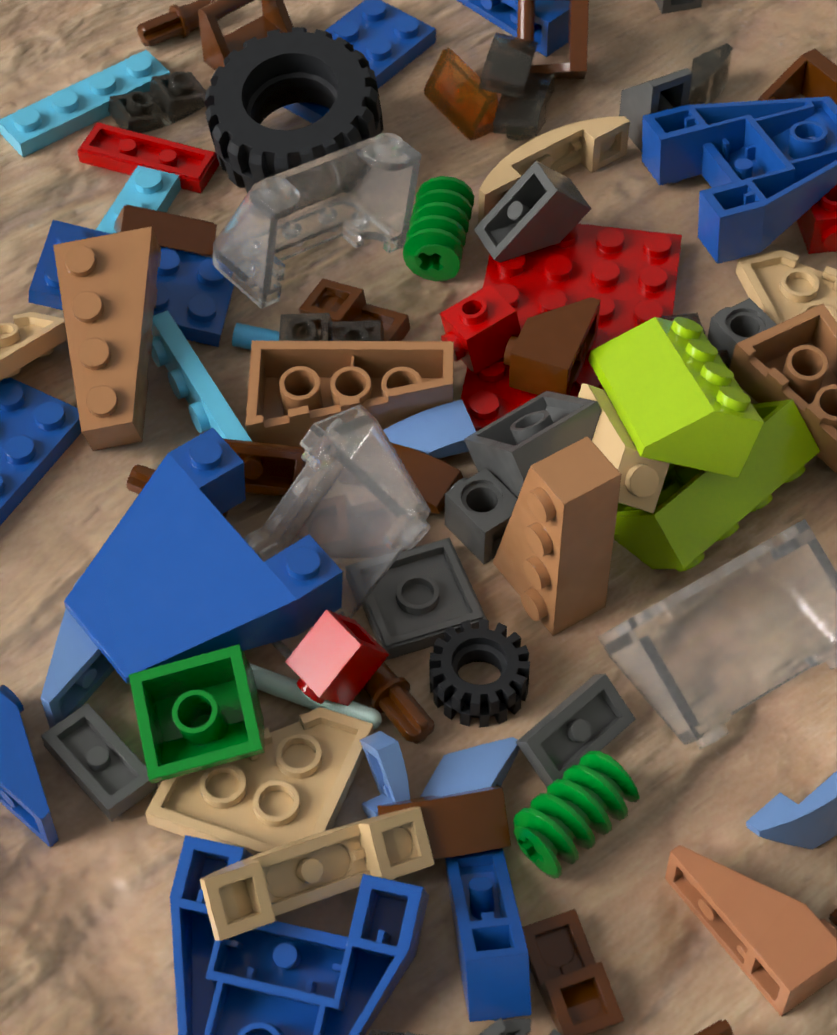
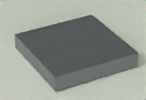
M450 537L350 566V578L376 641L390 654L386 660L432 647L437 638L444 640V631L451 626L457 633H460V622L470 620L472 629H478L479 619L487 620Z

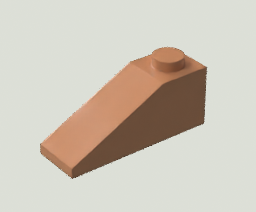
M681 845L670 851L665 875L666 881L781 1017L837 978V930L830 922L822 918L818 919L806 904Z

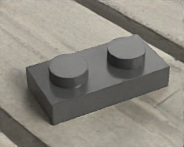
M606 674L593 675L516 743L547 788L556 779H563V774L568 768L573 765H579L580 758L589 751H601L636 719Z
M88 703L41 735L44 747L111 822L158 788L157 783L151 784L149 781L147 768Z

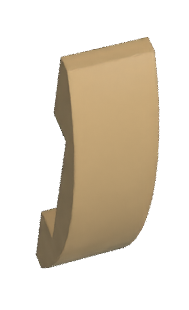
M625 116L579 121L548 131L512 151L492 169L479 189L478 224L535 161L559 173L581 163L593 173L624 157L627 154L630 121Z
M411 807L350 823L275 847L226 866L199 880L214 939L222 941L275 922V916L357 888L361 884L363 874L393 880L435 865L421 808Z

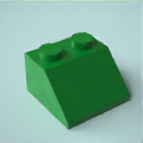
M240 644L129 674L144 758L151 784L265 753L264 719L252 667Z

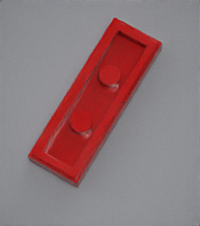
M99 122L95 124L77 150L79 162L127 175H132L138 165L179 175L181 189L200 194L220 165L216 152Z

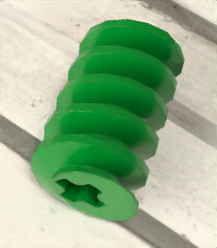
M439 176L424 182L417 191L416 202L413 206L406 242L403 247V258L406 266L423 279L435 282L447 281L454 278L460 270L466 235L469 229V220L471 219L475 199L472 189L464 181L455 177Z
M589 751L580 758L579 765H573L564 772L563 779H556L547 787L546 793H540L532 799L530 808H523L514 815V834L518 845L526 857L547 876L556 879L562 875V867L556 856L569 864L575 863L579 859V852L574 842L584 849L592 848L596 843L591 829L605 835L612 830L609 816L619 821L627 817L628 808L624 799L629 802H637L640 799L637 787L625 769L611 756L600 751Z

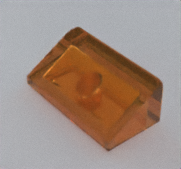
M449 47L443 49L425 85L424 95L470 141L497 130L498 95Z

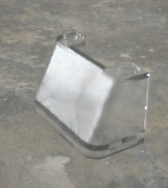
M381 133L375 137L255 183L213 243L212 263L214 267L262 309L280 301L282 285L279 281L284 280L285 264L282 261L341 236L355 248L363 246L364 239L384 242L383 249L388 253L403 248L410 225L422 154L403 141L398 135Z
M362 405L354 406L318 421L311 426L300 442V445L305 449L301 459L307 464L263 527L247 534L244 538L263 561H266L309 534L343 571L342 608L335 613L351 619L402 551L413 548L421 541L431 527L426 521L431 512L430 508L378 420ZM311 628L298 636L271 644L288 659Z
M803 519L598 636V639L611 660L684 745L696 742L699 749H703L730 733L725 723L730 721L735 713L812 667L826 662L830 670L837 668V572L808 523Z

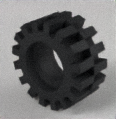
M479 619L478 629H472L470 620L460 622V633H457L451 626L444 631V640L437 638L433 644V653L430 652V693H433L435 705L437 708L444 705V715L451 720L457 712L460 713V724L469 727L472 717L479 718V728L489 727L490 716H495L498 724L507 721L508 710L515 715L521 709V700L525 701L528 694L530 661H528L529 652L527 646L521 647V637L516 632L507 638V626L499 622L495 631L489 630V620ZM485 662L497 667L501 675L498 680L492 683L477 685L461 679L458 671L468 663Z

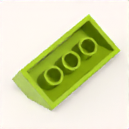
M654 317L591 350L588 361L641 457L739 478L764 421L751 404L750 397L743 392L735 380L734 373L726 367L718 355V350L704 334L701 325L684 317H675L674 321Z
M793 399L752 404L764 423L739 478L670 463L654 514L618 503L614 540L651 569H676L678 572H682L698 565L705 557L704 551L715 542L726 539L734 534L739 528L738 522L748 513L759 510L770 503L773 499L772 493L782 484L793 481L801 476L806 470L804 465L820 452Z

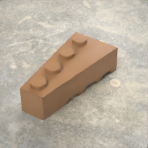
M153 227L55 244L53 248L81 432L93 451L143 442L149 381L147 372L149 354L152 353L153 335L151 332L153 312L157 302V272L161 261V248Z
M820 304L737 343L729 370L734 373V378L739 386L758 403L793 399L820 449L817 456L837 474V322L825 305Z
M252 341L245 427L252 442L299 447L329 443L381 432L412 415L454 401V342Z
M588 436L530 466L493 560L496 568L520 595L522 605L529 617L536 622L540 620L552 636L606 607L622 474Z

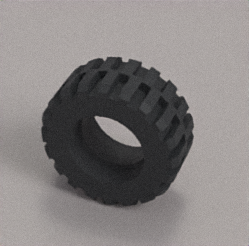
M292 27V32L280 33V29L268 31L267 37L259 40L253 37L245 41L243 49L239 52L234 49L223 60L225 67L219 66L210 79L211 86L207 89L205 96L207 109L205 115L218 161L222 170L228 173L229 179L237 187H245L248 194L258 199H263L266 195L269 196L272 203L286 205L287 200H296L298 205L310 204V199L322 196L323 200L336 195L335 190L343 186L346 190L358 181L357 174L359 172L365 174L374 163L373 155L375 156L380 151L384 126L374 71L370 69L369 61L360 51H354L352 44L340 37L333 40L332 34L316 29L315 33H309L305 27ZM294 103H315L330 109L315 123L299 129L276 130L261 125L263 120L272 112Z

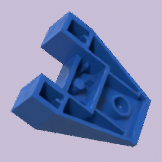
M830 97L683 105L642 116V162L659 185L677 183L683 179L698 175L704 177L711 188L702 190L699 193L698 238L717 264L737 260L762 252L837 185V104Z
M214 428L207 430L166 455L64 600L65 608L126 684L130 683L129 674L237 644H240L242 650L245 651L298 636L314 626L326 610L336 612L342 608L343 571L309 534L266 561H263L222 515L246 500L244 461Z
M185 835L170 893L178 1035H366L417 954L429 894L420 886L363 874L348 937L275 921L228 939L216 941L199 879L254 855L242 847Z

